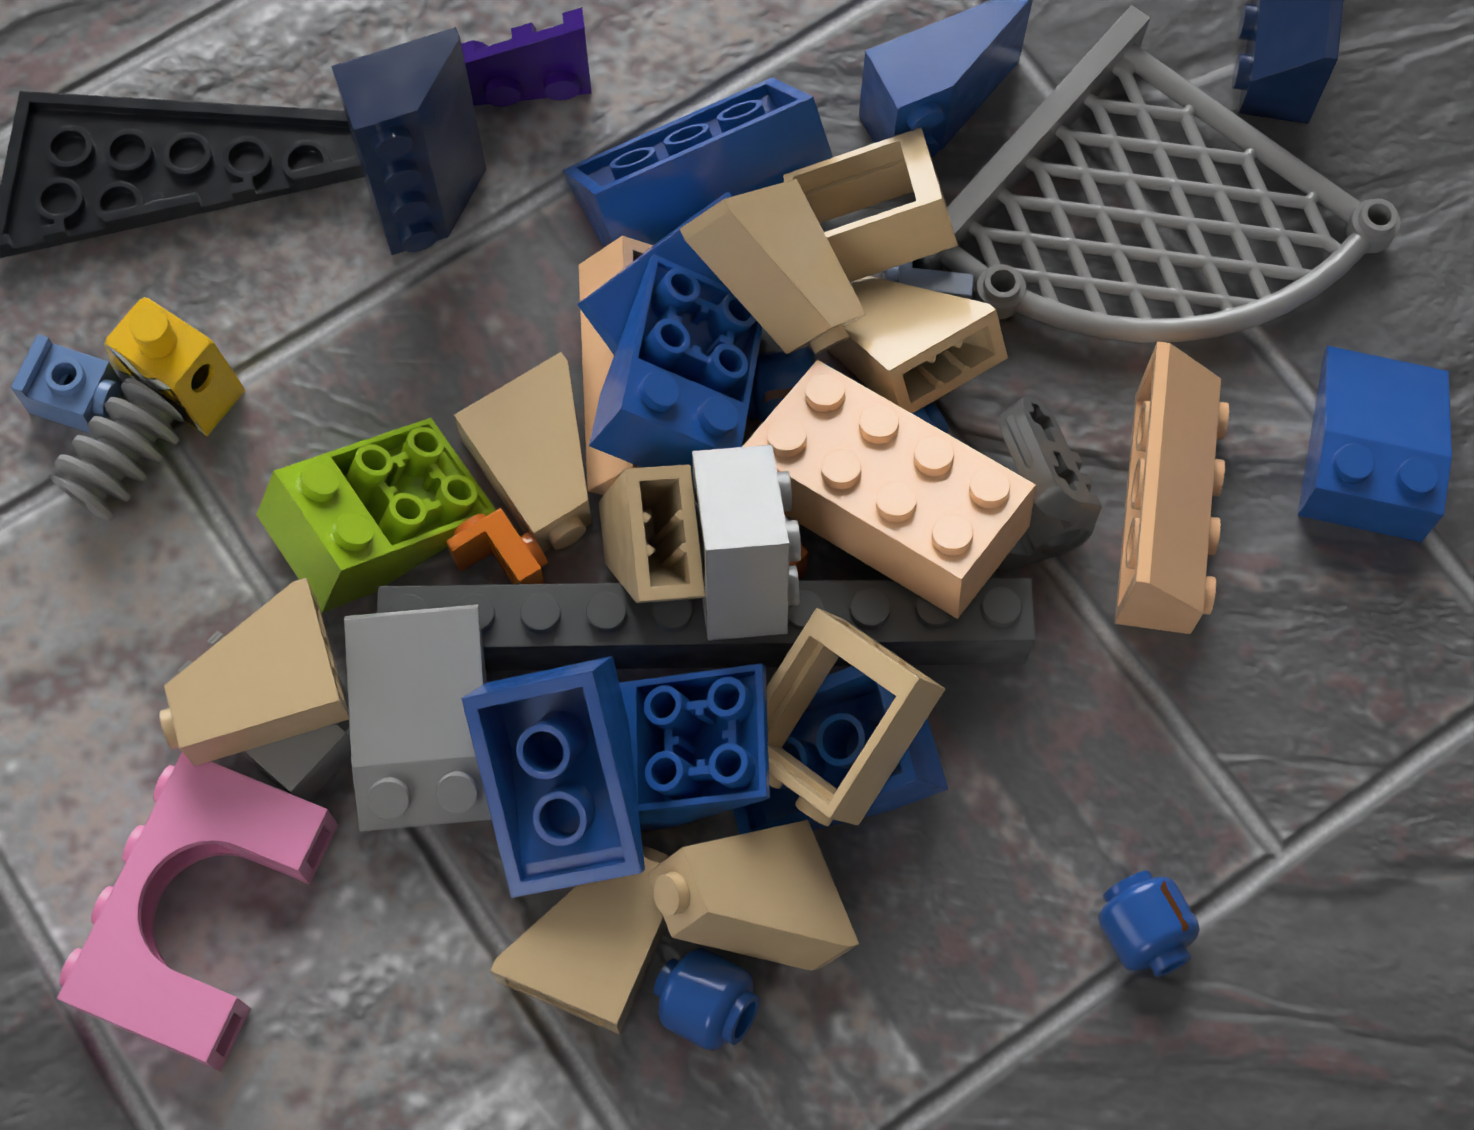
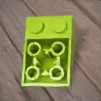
M428 418L274 470L256 516L298 579L307 578L318 599L321 613L375 593L378 591V586H386L448 547L446 544L447 540L454 536L456 528L465 520L478 514L488 516L496 511V509L433 419Z

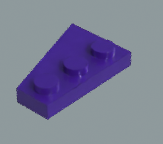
M582 7L562 13L563 24L536 31V27L532 22L511 28V39L490 46L476 40L461 43L473 105L491 104L504 107L513 105L518 101L545 98L561 101L571 99L576 95L592 94Z

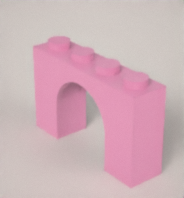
M182 752L176 765H169L159 777L153 795L156 804L145 826H137L129 836L123 851V862H125V865L114 887H106L98 897L91 915V922L94 926L83 948L75 949L66 960L59 978V985L62 989L57 999L80 1012L221 1071L251 1008L236 996L170 969L159 952L154 932L155 914L160 898L170 882L185 868L200 860L224 855L249 859L310 885L334 836L338 823L329 810L211 761L194 766Z

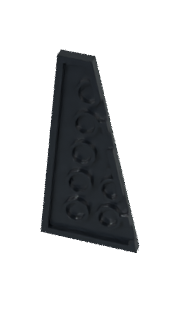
M20 91L0 185V258L363 178L364 173L345 111Z

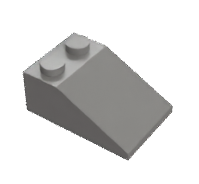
M479 604L345 616L344 629L351 763L359 832L492 820L461 700L462 697L487 683Z

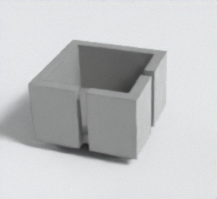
M773 445L692 451L693 492L705 585V597L702 598L707 640L788 634V606H798L800 604L796 565L789 566V562L801 560L798 521L788 520V517L784 515L785 511H792V490L789 471L777 472Z

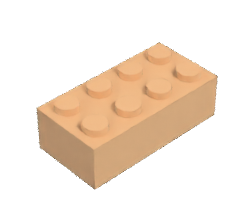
M819 360L811 366L742 446L773 445L777 472L789 471L792 490V511H785L784 515L797 520L799 524L957 619L1030 527L1036 484Z

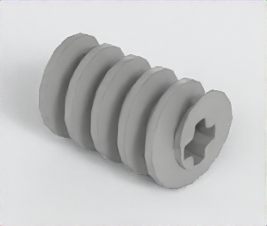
M127 378L121 385L122 393L127 401L110 397L105 403L106 412L111 420L94 416L89 421V429L96 440L77 435L71 442L79 459L60 454L56 459L55 465L63 479L49 475L51 480L75 502L96 516L109 521L115 515L105 499L108 496H112L127 502L131 495L121 480L126 476L143 483L148 477L138 461L143 457L160 464L164 458L154 442L159 438L176 445L180 439L170 423L173 420L184 421L181 414L170 403L136 379Z

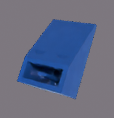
M653 254L648 262L600 393L589 447L641 468L690 465L692 483V451L742 447L763 327L725 285Z
M764 664L619 683L629 721L641 831L668 829L770 799L766 666Z

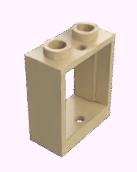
M921 127L783 175L784 182L797 179L819 223L911 192L915 193V202L824 232L849 282L958 246L939 179Z
M816 608L766 687L770 786L780 789L782 784L786 785L799 795L795 806L804 814L825 826H829L833 820L859 826L945 691V688L845 619ZM840 656L896 697L837 789L782 749V746Z

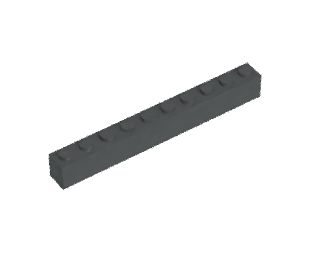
M989 578L958 619L894 580L799 581L800 604L798 606H788V634L709 641L707 640L702 598L636 603L621 583L378 586L377 613L479 604L486 671L549 670L613 656L616 669L732 668L761 663L766 667H779L816 608L845 619L910 665L1026 664L1035 642L1031 578ZM839 656L833 666L852 665Z

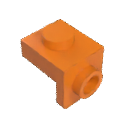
M501 508L488 516L478 514L465 520L456 528L454 536L446 542L452 561L459 571L467 569L492 553L512 584H545L541 567L548 564L544 552L529 531L519 536Z

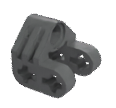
M1025 395L1003 411L998 419L1001 433L1020 476L1036 484L1030 527L996 569L1002 572L1053 558L1078 548L1092 535L1102 508L1098 497L1089 493L1092 484L1088 475L1080 472L1082 462L1078 453L1070 451L1051 411L1039 399L1031 395Z

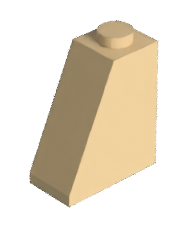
M797 179L723 199L680 228L685 241L786 354L811 345L815 354L826 351L849 338L844 327L866 315Z
M867 276L850 283L866 315L844 327L849 338L828 349L836 359L870 390L912 414L1008 358L997 311L990 304L872 276Z
M560 352L454 415L461 441L523 533L529 531L543 552L552 547L555 550H560L572 545L583 536L586 527L592 523L567 359Z
M674 465L624 469L599 501L606 566L636 603L705 597L691 466Z
M307 578L293 581L166 683L164 688L169 708L160 711L163 733L170 749L179 748L194 766L349 720L347 704L320 605Z
M808 820L682 847L647 874L653 888L655 904L663 914L672 938L810 971L823 968L859 945Z
M642 846L645 865L643 873L577 885L495 959L490 972L496 982L620 1035L667 926L663 914L655 904L653 888L647 874L669 858V856L655 849Z

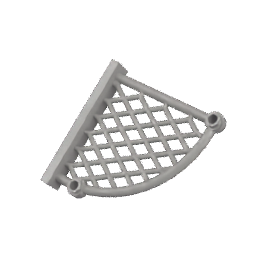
M1131 5L947 207L958 246L912 261V268L941 271L945 266L955 273L973 274L974 300L993 306L997 311L998 319L1009 318L1019 313L1066 331L1101 339L1136 343H1157V341L1177 343L1216 338L1243 331L1289 313L1317 297L1344 276L1365 253H1378L1385 250L1400 229V217L1394 205L1387 200L1378 198L1363 202L1358 201L1140 48L1150 17ZM1133 73L1178 103L1183 109L1145 104ZM1117 76L1120 78L1130 102L1101 99L1098 96ZM1089 107L1102 134L1070 130L1069 128ZM1108 113L1136 116L1146 140L1117 136ZM1195 115L1243 149L1244 152L1207 148L1193 116ZM1152 119L1181 122L1190 145L1162 142ZM1061 139L1064 142L1073 166L1042 162L1040 160ZM1079 144L1108 148L1118 172L1089 168ZM1124 150L1153 154L1162 177L1133 174ZM1168 156L1196 159L1207 183L1179 180ZM1257 159L1307 195L1302 196L1268 191L1254 160ZM1213 162L1242 165L1252 189L1223 185ZM1030 171H1033L1044 198L1017 195L1011 192ZM1050 176L1080 180L1089 204L1060 200ZM1095 182L1124 186L1134 210L1105 206ZM1140 188L1169 192L1179 216L1150 212ZM1185 194L1213 197L1224 221L1195 218ZM1230 200L1259 203L1269 227L1240 224ZM1317 202L1347 223V238L1342 244L1330 236L1316 205ZM1003 203L1006 206L1015 231L983 227L982 224ZM1275 206L1304 209L1314 233L1285 230ZM1021 209L1051 212L1061 237L1031 233ZM1066 215L1096 218L1105 242L1076 239ZM1111 220L1141 224L1150 248L1121 245ZM1156 226L1186 230L1196 254L1167 251ZM1201 232L1231 236L1241 260L1212 257ZM972 235L976 237L987 267L961 248ZM1247 238L1276 242L1286 266L1258 263ZM992 241L1021 245L1031 270L1000 264ZM1292 244L1324 248L1331 255L1313 270L1304 269ZM1037 247L1067 251L1077 276L1047 272ZM1082 253L1112 257L1122 282L1092 278ZM1128 259L1157 263L1168 288L1138 284ZM1173 265L1203 269L1213 294L1183 290ZM1218 271L1248 275L1258 300L1229 296ZM1264 277L1294 282L1271 294ZM1025 283L1037 284L1042 296L1026 290ZM1053 286L1083 290L1091 311L1060 303ZM1098 292L1128 296L1137 318L1108 315ZM1144 298L1174 302L1180 318H1152ZM1190 304L1220 308V311L1194 316Z

